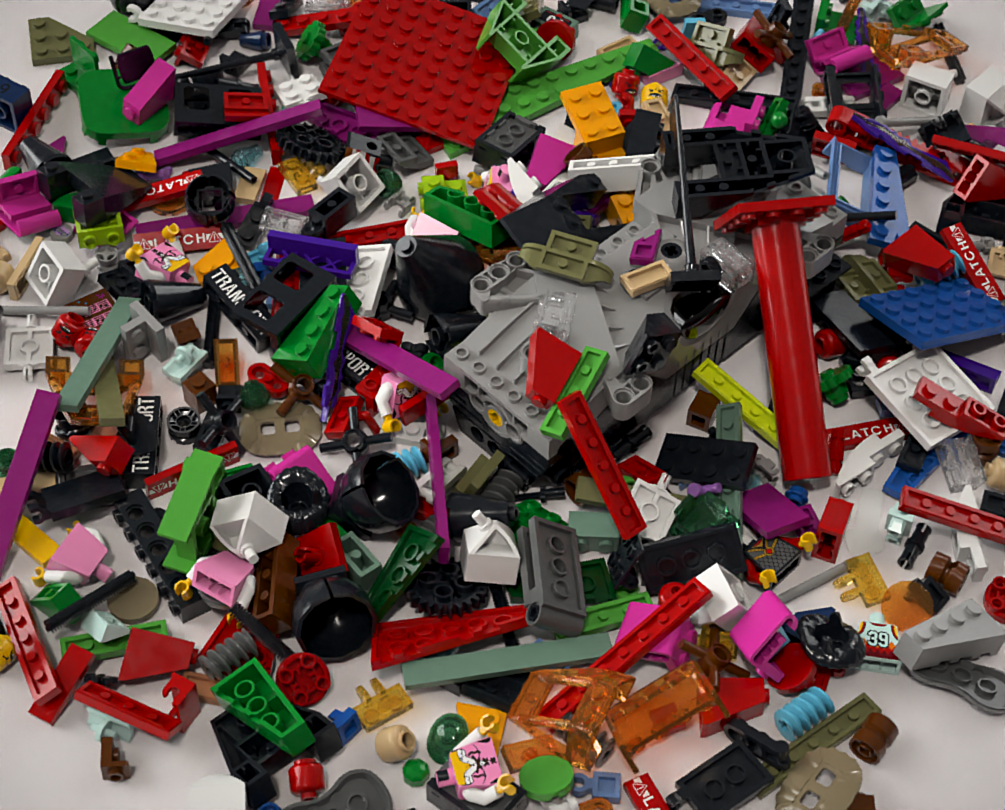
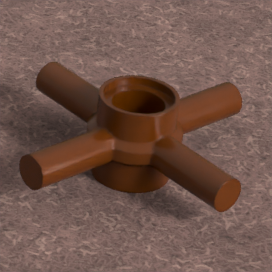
M756 9L753 15L763 29H756L754 36L760 38L771 49L777 46L788 61L793 59L795 55L783 41L791 40L793 38L792 32H788L776 20L770 24L760 9Z
M275 361L270 370L288 383V397L279 406L276 413L284 417L295 402H302L307 399L322 410V398L314 392L315 378L307 374L293 376ZM296 384L304 386L306 391H300Z
M717 628L710 629L709 647L705 649L685 639H681L678 644L679 649L699 658L697 666L705 676L709 677V691L712 693L719 692L720 673L724 671L738 678L750 677V671L730 662L732 660L731 652L725 645L720 643V630Z

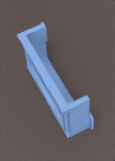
M835 135L822 150V154L830 157L827 195H835L836 205L834 206L845 213L868 212L872 157L838 142ZM840 163L863 174L860 208L838 199ZM846 222V225L850 226L855 223L858 224V222Z

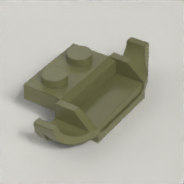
M697 20L692 38L688 39L718 68L726 67L730 64L742 65L745 54L729 49L735 30Z
M553 229L546 246L536 243H525L522 245L518 255L519 259H524L536 271H543L581 282V284L605 282L610 285L614 276L612 269L594 260L599 248V242Z
M850 254L841 258L849 263L852 268L836 279L835 284L840 290H845L858 304L861 297L887 293L891 290L897 291L898 285L875 258L869 259L863 255Z

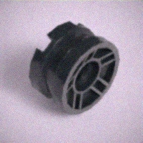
M186 406L178 407L172 410L166 419L168 435L171 441L174 440L176 444L180 445L194 443L202 425L200 414L197 410Z

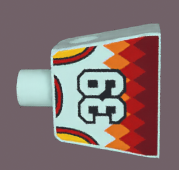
M871 613L869 621H860L857 630L865 641L867 648L866 656L861 663L849 669L898 675L902 661L893 653L900 640L898 628L892 624H885V616L882 613Z

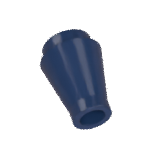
M265 30L240 34L239 44L242 47L265 51L271 47V35L269 32H265Z

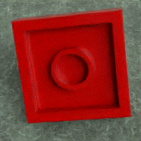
M328 522L297 538L300 544L295 548L293 555L298 556L294 559L298 562L301 576L341 565L345 566L347 572L349 571L336 522Z

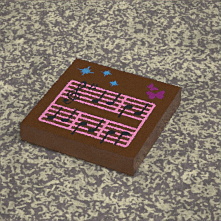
M103 288L63 306H90L91 315L81 317L85 320L86 327L100 328L115 302L107 290Z

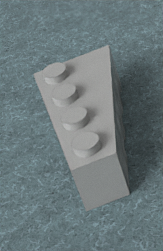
M971 598L905 630L893 653L911 671L938 666L943 661L955 663L960 658L965 657L976 659L981 654L986 653L989 656L997 655L1005 642V629Z

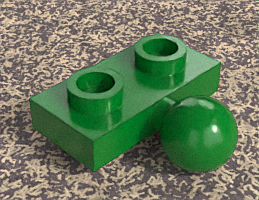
M775 97L760 124L759 130L761 134L774 136L777 129H782L787 125L788 117L786 114L790 102L784 98Z

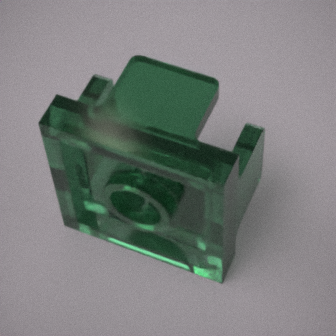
M707 491L704 495L701 494L696 501L691 494L684 498L674 509L677 521L669 529L671 536H677L732 521L736 522L738 529L741 522L740 519L729 512L726 502Z

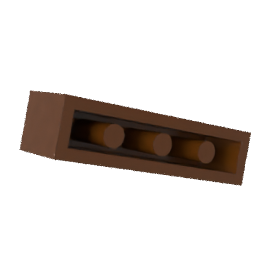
M285 531L282 544L258 553L259 560L257 562L252 615L273 632V635L291 629V614L293 602L295 601L296 591L293 578L297 577L298 562L294 558L298 556L293 554L300 541L287 531Z

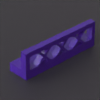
M270 230L267 234L268 249L262 259L263 265L277 267L280 261L292 252L313 264L319 262L327 263V265L318 267L335 275L336 278L351 280L359 264L358 244ZM273 254L284 256L278 259L271 258ZM296 266V271L307 272ZM340 266L349 267L348 271L338 270L337 268Z
M942 349L957 366L965 369L964 374L979 390L992 394L1002 371Z

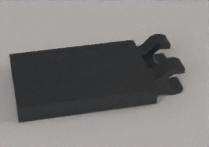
M96 471L43 488L41 493L30 491L27 501L32 499L35 501L27 504V507L31 513L40 512L32 517L34 524L37 525L51 518L55 522L125 499L127 495L118 475L105 476Z
M739 738L675 782L677 791L669 794L665 800L670 810H679L686 801L694 810H736L774 784L775 778Z

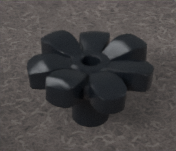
M86 673V676H84V682L91 680L105 687L112 685V683H118L117 676L96 675L94 673Z

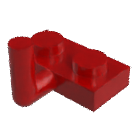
M360 395L344 396L339 398L325 428L324 435L327 439H342L343 434L350 429L348 408L352 406L358 407L359 421H364L373 435L379 434L381 428L369 411H360L364 404Z

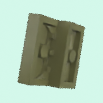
M498 449L490 459L481 454L451 492L476 493L505 455Z

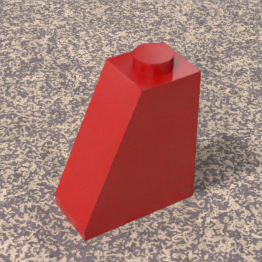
M753 16L741 28L730 46L735 51L745 54L744 59L758 72L762 73L775 59L773 49L767 47L760 38L754 36V31L756 29H763V27Z
M976 154L953 189V192L966 202L1005 199V167Z
M916 224L882 250V262L886 267L935 282L950 276L955 269V255Z
M538 327L532 333L529 340L525 397L529 398L534 406L541 409H549L557 400L582 353L543 328Z
M829 497L816 532L818 543L813 544L811 557L835 564L854 503L847 502L844 499Z
M132 627L118 680L125 682L188 670L190 664L195 665L199 649L194 648L195 642Z
M699 677L697 700L700 738H706L724 731V725L732 718L748 721L763 715L765 704L768 705L770 700L769 688L764 687V678L720 677V690L717 693H712L709 691V677Z

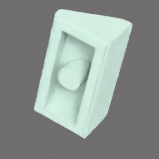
M89 609V612L84 613L81 622V628L99 643H104L130 633V629L111 613L101 610Z

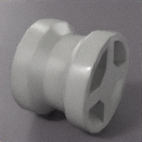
M102 245L96 249L95 257L100 263L97 266L100 272L104 273L118 268V251L114 246Z

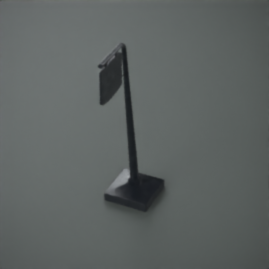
M279 21L272 24L275 48L271 49V52L175 74V78L183 79L270 60H280L288 75H293L295 79H298L300 75L295 48ZM148 45L117 54V62L115 63L113 56H109L116 85L121 90H130L136 84L122 86L119 79L122 78L125 84L140 80L155 62ZM116 64L118 65V69L121 75L120 77H118V73L115 66Z
M675 94L672 96L667 110L670 112L671 150L674 151L678 147L686 265H684V270L670 272L664 283L665 292L715 290L721 281V270L699 269V264H696L679 99Z

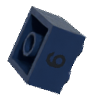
M0 75V126L15 133L33 106L31 92L26 86Z

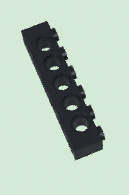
M141 487L127 493V498L113 502L115 510L112 511V515L116 523L123 525L125 538L129 543H134V551L140 561L144 560L147 564L145 569L151 579L155 578L158 582L156 586L161 597H167L169 600L168 606L174 617L178 615L184 624L211 611V607L202 600L197 588L192 585L193 595L189 600L184 601L181 596L182 593L177 596L175 584L178 581L186 580L188 577H186L187 574L162 566L174 544V540L157 535L162 521Z

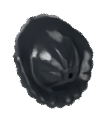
M293 466L285 468L272 481L267 491L266 499L289 516L285 531L290 535L300 536L309 533L321 526L328 515L330 507L328 489L324 481L307 467Z
M839 612L831 613L830 617L811 613L803 615L798 620L796 633L799 641L803 645L807 656L817 666L837 670L842 668L849 669L861 663L866 656L867 648L864 639L853 626L842 622Z

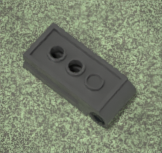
M533 516L528 520L529 528L522 526L516 531L520 554L524 608H527L526 622L530 626L560 635L578 637L583 629L587 613L576 529Z

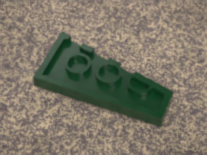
M412 524L407 526L368 592V596L376 609V624L382 620L444 543L445 539Z
M605 558L580 562L585 604H601L616 600L617 596ZM518 573L516 585H506L510 602L524 603L521 573Z

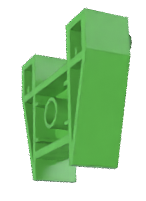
M500 0L489 13L476 49L479 50L489 41L509 64L517 70L508 80L509 84L550 71L571 51L558 35L546 43L519 15L528 5L524 0Z
M194 448L191 456L185 458L181 476L157 531L158 536L174 540V544L162 564L163 567L188 574L197 560L201 557H206L211 550L216 535L211 530L210 523L216 502L219 500L215 498V491L225 474L224 457Z

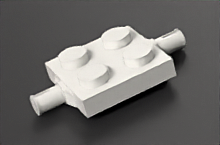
M313 73L301 75L298 79H295L293 75L286 76V82L273 88L276 97L285 109L316 99L321 101L327 98V95L318 92L320 83Z
M30 314L27 315L26 326L6 329L5 371L23 370L22 380L27 382V378L29 382L33 380V370L51 369L54 365L55 339L51 334L53 326H37V316L32 314V319Z
M666 473L661 474L657 485L649 484L637 478L630 491L647 525V528L639 532L642 540L654 542L666 537L682 504V501L671 496L666 490L672 479Z

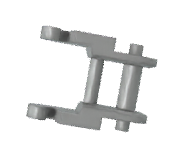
M401 190L397 195L393 194L390 196L388 203L385 202L383 207L388 210L398 203L403 206L398 216L404 218L416 203V197L412 196L409 198L405 195V191Z
M756 454L751 471L762 484L769 483L773 476L779 473L778 468L772 470L776 466L769 458L766 459L761 454ZM772 481V483L769 484L775 487L776 481Z

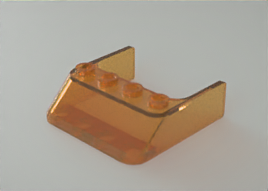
M690 660L613 705L605 712L604 718L619 750L634 774L640 771L633 759V755L642 751L647 743L654 739H662L675 726L685 725L692 719V716L700 711H708L713 706H718L726 719L731 715L695 660Z

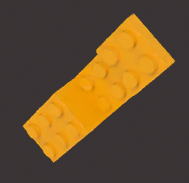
M601 81L560 92V99L576 130L574 146L584 142L593 151L592 156H597L598 158L622 157L626 155L622 148L626 132ZM635 190L628 193L615 191L616 195L610 196L608 208L604 210L609 224L619 225L632 222L634 219L632 211Z

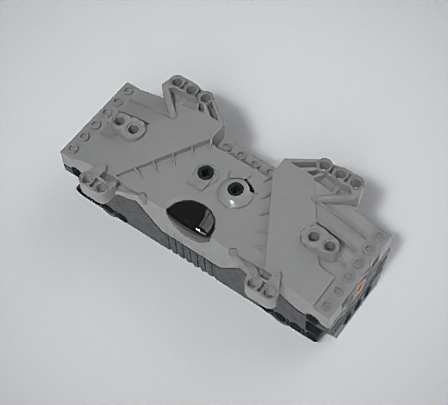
M659 150L652 158H646L640 164L633 202V221L599 244L594 260L607 265L613 270L614 276L610 285L605 282L581 284V282L543 271H536L524 259L518 258L520 251L508 253L505 260L489 266L470 282L471 304L480 315L486 316L489 313L491 314L463 342L444 354V372L457 378L461 385L450 394L449 399L453 403L452 408L460 431L491 457L498 449L504 455L512 458L515 461V465L532 477L529 482L530 486L544 476L556 487L564 485L565 478L575 472H580L587 466L570 431L565 441L543 435L539 430L551 407L547 410L545 408H538L531 403L529 398L525 397L529 340L532 333L538 327L543 328L581 353L585 346L608 352L610 359L586 402L609 449L669 402L672 396L675 397L679 394L680 390L683 391L687 388L688 384H692L696 380L691 376L693 371L707 358L718 364L720 359L723 360L763 329L751 234H745L744 228L737 229L736 233L722 234V230L714 231L713 221L735 205L701 217L691 218L696 264H699L700 260L707 256H712L721 266V281L715 290L665 292V285L632 298L621 284L620 275L644 267L642 265H630L629 257L634 241L642 237L646 239L655 234V231L658 229H662L663 236L655 262L663 259L672 271L684 270V265H686L683 218L676 219L672 205L674 181H680L679 167L663 168ZM715 164L686 166L687 180L719 178ZM797 181L742 203L820 195L800 181ZM836 206L828 209L827 213L821 214V217L814 218L813 222L806 223V226L800 227L807 279L814 277L831 263L834 249L842 242L848 214ZM664 312L682 331L677 346L666 360L665 367L661 371L625 375L623 373L625 353L646 315Z

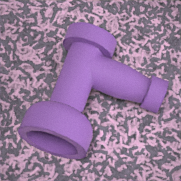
M170 166L158 170L157 173L135 171L137 175L147 182L149 180L168 179L173 172Z
M691 483L687 488L689 497H703V499L716 501V493L722 492L721 483L703 486L698 483Z

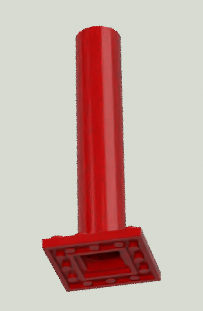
M835 195L738 203L713 221L714 231L722 230V234L736 233L737 229L744 228L745 234H751L783 482L832 476L800 227L806 226V223L813 222L814 218L821 217V214L827 213L828 209L836 205Z

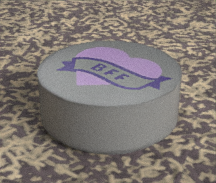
M62 223L61 226L50 229L51 240L71 242L74 237L72 227L69 224Z

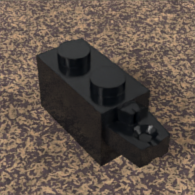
M340 187L336 188L308 210L309 221L301 229V235L329 239L357 217L356 196Z

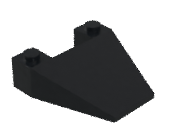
M54 161L47 162L45 165L36 168L39 191L48 199L53 200L74 191L79 192L72 196L74 219L86 229L109 220L152 189L150 183L132 170L115 168V166Z
M953 193L943 201L935 231L937 234L940 235L942 229L961 222L966 232L1003 240L1002 246L1005 247V199L966 202Z
M291 703L316 739L314 743L292 757L226 710L210 721L230 775L245 783L248 806L253 810L259 809L263 804L277 796L270 776L299 755L307 751L319 762L323 763L343 748L333 722L318 711Z

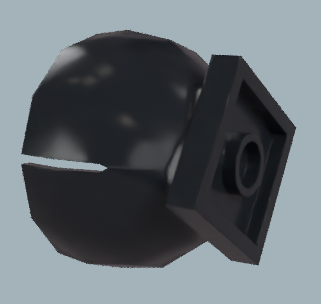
M383 450L367 454L356 459L345 473H341L336 477L327 517L366 541L372 537V532L382 534L403 528L410 523L419 509V488L411 470L399 457L396 458V455Z
M341 565L294 577L297 599L293 602L291 630L302 651L314 654L323 661H341L362 651L373 638V633L375 634L377 614L374 605L362 586L348 579L345 566Z

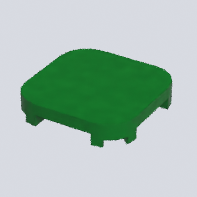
M112 69L87 71L78 79L77 98L82 132L84 136L88 135L90 138L97 140L98 145H106V140L149 138L150 143L158 142V138L165 135L166 132L168 133V104L142 124L137 125L122 114L123 99L131 89L121 90L117 87ZM116 69V70H117V73H118V77H120L121 75H120L119 69ZM122 78L119 79V80H120V84H121L122 86H128V85L136 84V83L139 81V80H137V81H134V82L125 84L124 81L122 80Z

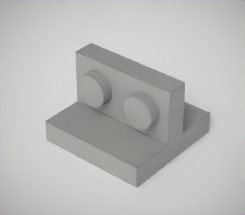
M138 300L130 303L132 320L120 327L126 359L133 363L151 352L161 363L169 359L164 327Z

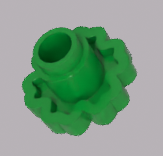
M314 20L311 25L309 24L301 35V39L297 42L295 49L297 58L306 62L310 57H314V55L320 58V50L332 46L329 39L325 37L327 31L325 24Z
M845 364L839 368H830L819 374L821 393L824 394L826 400L830 401L832 405L839 404L849 398L847 393L849 390L845 381L852 377L854 373L850 364Z

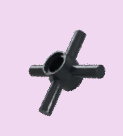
M392 280L386 291L381 292L375 316L372 318L384 322L394 315L406 320H413L414 312L394 306L391 300L397 291V280Z
M205 391L199 392L196 397L209 414L204 420L206 432L197 442L199 447L206 448L213 438L218 435L224 436L228 442L234 440L238 445L239 454H241L245 448L232 430L237 426L235 413L243 405V401L240 398H235L225 410H217Z
M352 406L348 408L350 429L343 434L342 440L320 443L319 450L320 453L345 450L348 454L352 455V461L354 462L368 452L370 445L393 442L391 432L367 436L359 428L358 407ZM360 438V443L356 447H351L352 442Z

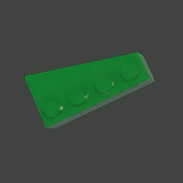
M440 185L424 193V214L458 231L459 234L489 248H494L511 237L501 222L495 218L494 213L488 207L482 206L477 201L476 196H465L463 191Z
M329 285L270 359L274 363L276 361L293 376L307 374L312 378L321 379L327 369L329 351L335 345L337 332L333 330L341 293L345 294L340 343L348 321L347 301L350 302L355 315L362 305V302L349 285Z
M255 657L210 688L223 709L292 757L316 741L305 721Z

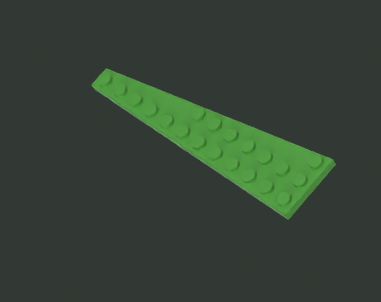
M650 38L636 42L645 44L659 52ZM631 44L509 84L492 125L508 111L528 120L534 119L563 105L560 99L561 91L598 81L604 83L611 81L616 72H622V68L628 69L622 64ZM441 138L444 142V151L450 160L472 150L469 147Z

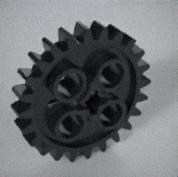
M306 122L278 129L275 135V142L279 143V147H284L283 151L290 152V156L295 155L299 160L303 158L307 163L313 161L315 165L318 162L324 166L326 163L333 165V162L338 164L342 160L345 151V144L342 143L341 139H336L337 135H331V131H325L323 127L317 128L314 124L310 126Z
M454 557L450 558L449 564H439V562L431 558V563H427L404 591V595L407 598V602H411L412 608L419 607V613L428 611L429 617L436 613L439 619L442 618L443 614H447L449 619H452L453 614L462 617V612L464 611L471 614L472 608L480 609V603H485V597H488V583L464 581L460 561L455 562Z

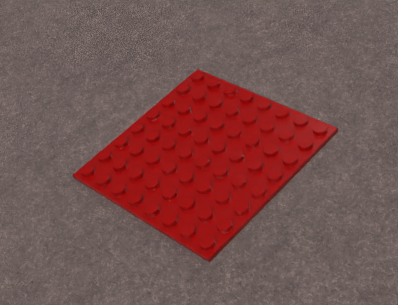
M362 0L318 88V92L474 149L475 139L491 127L508 87V80L512 77L515 68L509 64L489 41L479 50L476 49L487 21L486 17L439 0Z

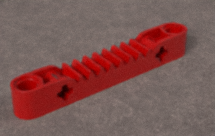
M842 105L834 106L831 109L825 125L828 133L841 138H849L852 141L858 142L857 146L871 152L875 145L893 149L882 139L875 138L862 129L859 124L851 120L854 112L869 118L866 115ZM890 136L899 146L907 147L934 167L941 169L954 181L952 183L921 166L922 162L909 154L904 156L896 150L899 164L907 165L910 163L915 167L916 171L955 187L970 165L968 159L940 148L934 149L932 145L927 148L925 142L918 144L917 139L910 141L912 147L938 158L942 156L941 159L948 163L952 173L950 174L941 164L912 150L904 141Z

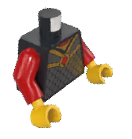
M806 532L799 538L777 536L769 540L763 536L755 540L747 533L744 534L743 550L745 551L744 556L748 572H744L747 582L760 585L764 591H772L799 566L802 550L804 549L806 552L813 550L812 544L818 543L813 532Z

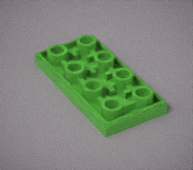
M115 10L86 31V36L94 39V42L117 54L121 53L127 43L137 48L148 45L156 61L158 58L165 59L177 48L174 41L147 27L138 26L137 22H128V17Z

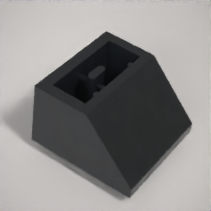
M664 312L646 315L625 353L623 373L625 375L661 371L665 367L666 360L677 346L682 331Z

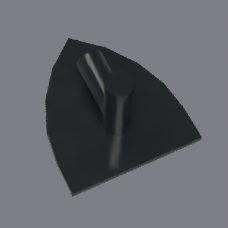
M135 411L131 416L125 418L124 427H117L118 432L116 436H120L135 449L131 458L156 452V431L145 415Z

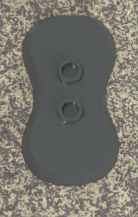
M960 658L955 663L943 661L938 666L912 671L908 668L910 674L917 680L929 685L952 690L983 711L996 714L1005 712V672L978 665L964 658Z
M355 769L343 774L324 795L314 800L291 804L283 810H393V803L387 787L375 773L366 769Z

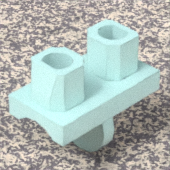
M862 0L858 8H860L861 15L862 8L865 9V15L871 25L878 16L880 18H889L886 10L893 4L887 2V0Z
M188 342L184 347L178 346L174 352L175 356L162 368V373L169 376L173 383L182 386V382L187 380V377L192 372L198 371L203 366L202 362L209 357L208 352L198 349L191 342Z
M898 502L893 508L890 507L885 524V529H887L885 541L899 546L903 535L909 537L914 515L898 510Z
M87 706V711L89 712L87 725L90 726V730L96 732V741L101 743L102 737H113V740L119 738L128 743L132 741L135 726Z

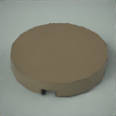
M135 576L136 584H131V587H126V590H121V593L118 592L116 596L113 595V597L110 596V599L108 598L107 606L110 613L122 623L133 625L142 620L145 622L157 612L160 605L159 592L154 583L146 578Z

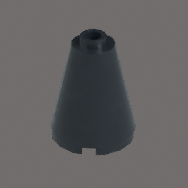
M34 136L25 138L19 146L20 154L29 171L36 170L37 167L43 166L47 162H73L68 155Z
M147 279L143 280L144 282L140 284L139 296L142 305H145L146 310L159 323L200 308L204 305V301H207V293L197 283Z
M433 313L428 315L424 322V333L428 332L429 340L425 341L429 351L438 354L444 359V354L463 342L486 317L479 314Z
M451 492L447 498L446 509H450V517H447L448 531L452 541L462 542L463 530L478 525L472 518V514L477 510H480L486 518L498 520L509 528L513 527L515 521L519 519L518 507L514 506L512 501L463 492Z

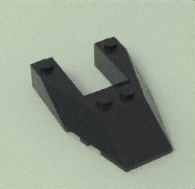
M733 126L682 130L686 166L715 164L719 177L687 180L691 218L701 217L765 195L815 174V167L805 137L775 133V136L761 134L760 130L751 129V132L737 131L736 127ZM661 131L659 153L663 168L679 167L678 147L674 151L671 150L670 131ZM674 181L672 205L676 219L683 218L680 181Z
M595 173L578 175L537 194L500 219L501 224L520 249L525 243H536L546 246L552 229L601 244L629 224L587 229L579 216L574 213L576 210L594 208L606 192V187Z

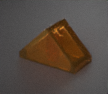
M238 338L213 339L216 387L218 385H240Z

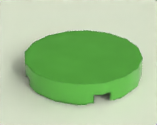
M538 756L529 760L521 767L519 772L520 787L527 791V797L536 801H552L551 798L556 796L561 798L572 789L575 782L573 767L567 760L559 756Z

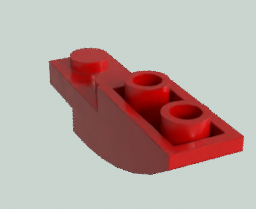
M925 376L918 380L912 398L930 408L928 413L930 417L952 428L975 436L1001 441L1005 439L1004 416L971 396L964 401Z

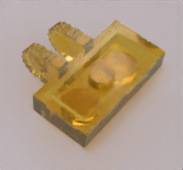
M297 156L278 163V170L298 196L317 190V178L327 173L326 167L320 165V162L317 165L313 161L302 163L301 160L297 159Z
M869 552L846 560L844 565L849 574L835 579L833 582L836 589L848 586L852 582L856 587L841 594L840 599L842 602H848L861 596L866 608L886 602L891 598V594Z
M376 677L371 679V688L376 693V696L372 698L362 685L356 687L357 695L362 703L355 706L353 710L357 711L360 723L366 733L413 708L412 700L400 683L385 690Z

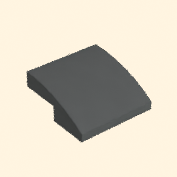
M395 132L376 136V139L382 142V147L400 166L413 169L433 166L434 158L411 134L399 137Z

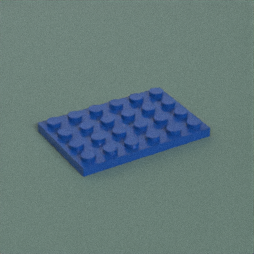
M964 278L940 281L934 284H923L913 288L907 287L897 291L891 290L882 294H872L871 296L861 297L858 305L920 350L1005 333V307L1001 305L1000 301L992 299L983 290L975 288Z

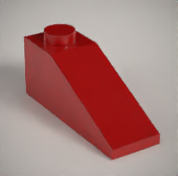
M72 435L68 439L96 466V470L105 476L122 475L135 450L120 436Z

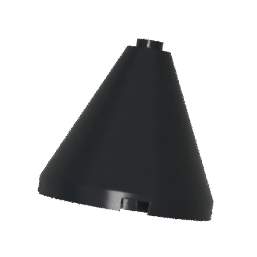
M452 234L406 235L397 241L395 246L397 292L404 308L414 312V317L425 322L426 317L430 314H456L464 307L469 308L472 305L470 302V282L476 275L484 271V263L476 248L469 241Z

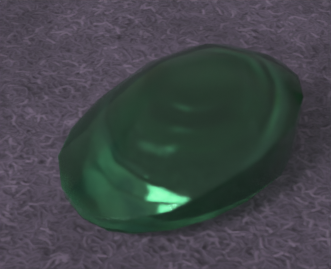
M447 713L436 719L431 726L427 737V751L434 762L444 765L449 759V753L469 735L467 722L462 716L456 713Z

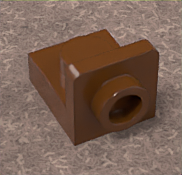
M193 318L171 325L178 346H184L188 342L193 343L201 340V334L199 329L196 328Z
M453 434L445 439H440L442 458L448 457L453 459L458 456V439ZM423 438L420 440V452L423 454L426 463H429L428 441Z
M102 737L100 768L103 780L119 782L123 779L131 778L129 761H120V749L114 746L113 737Z

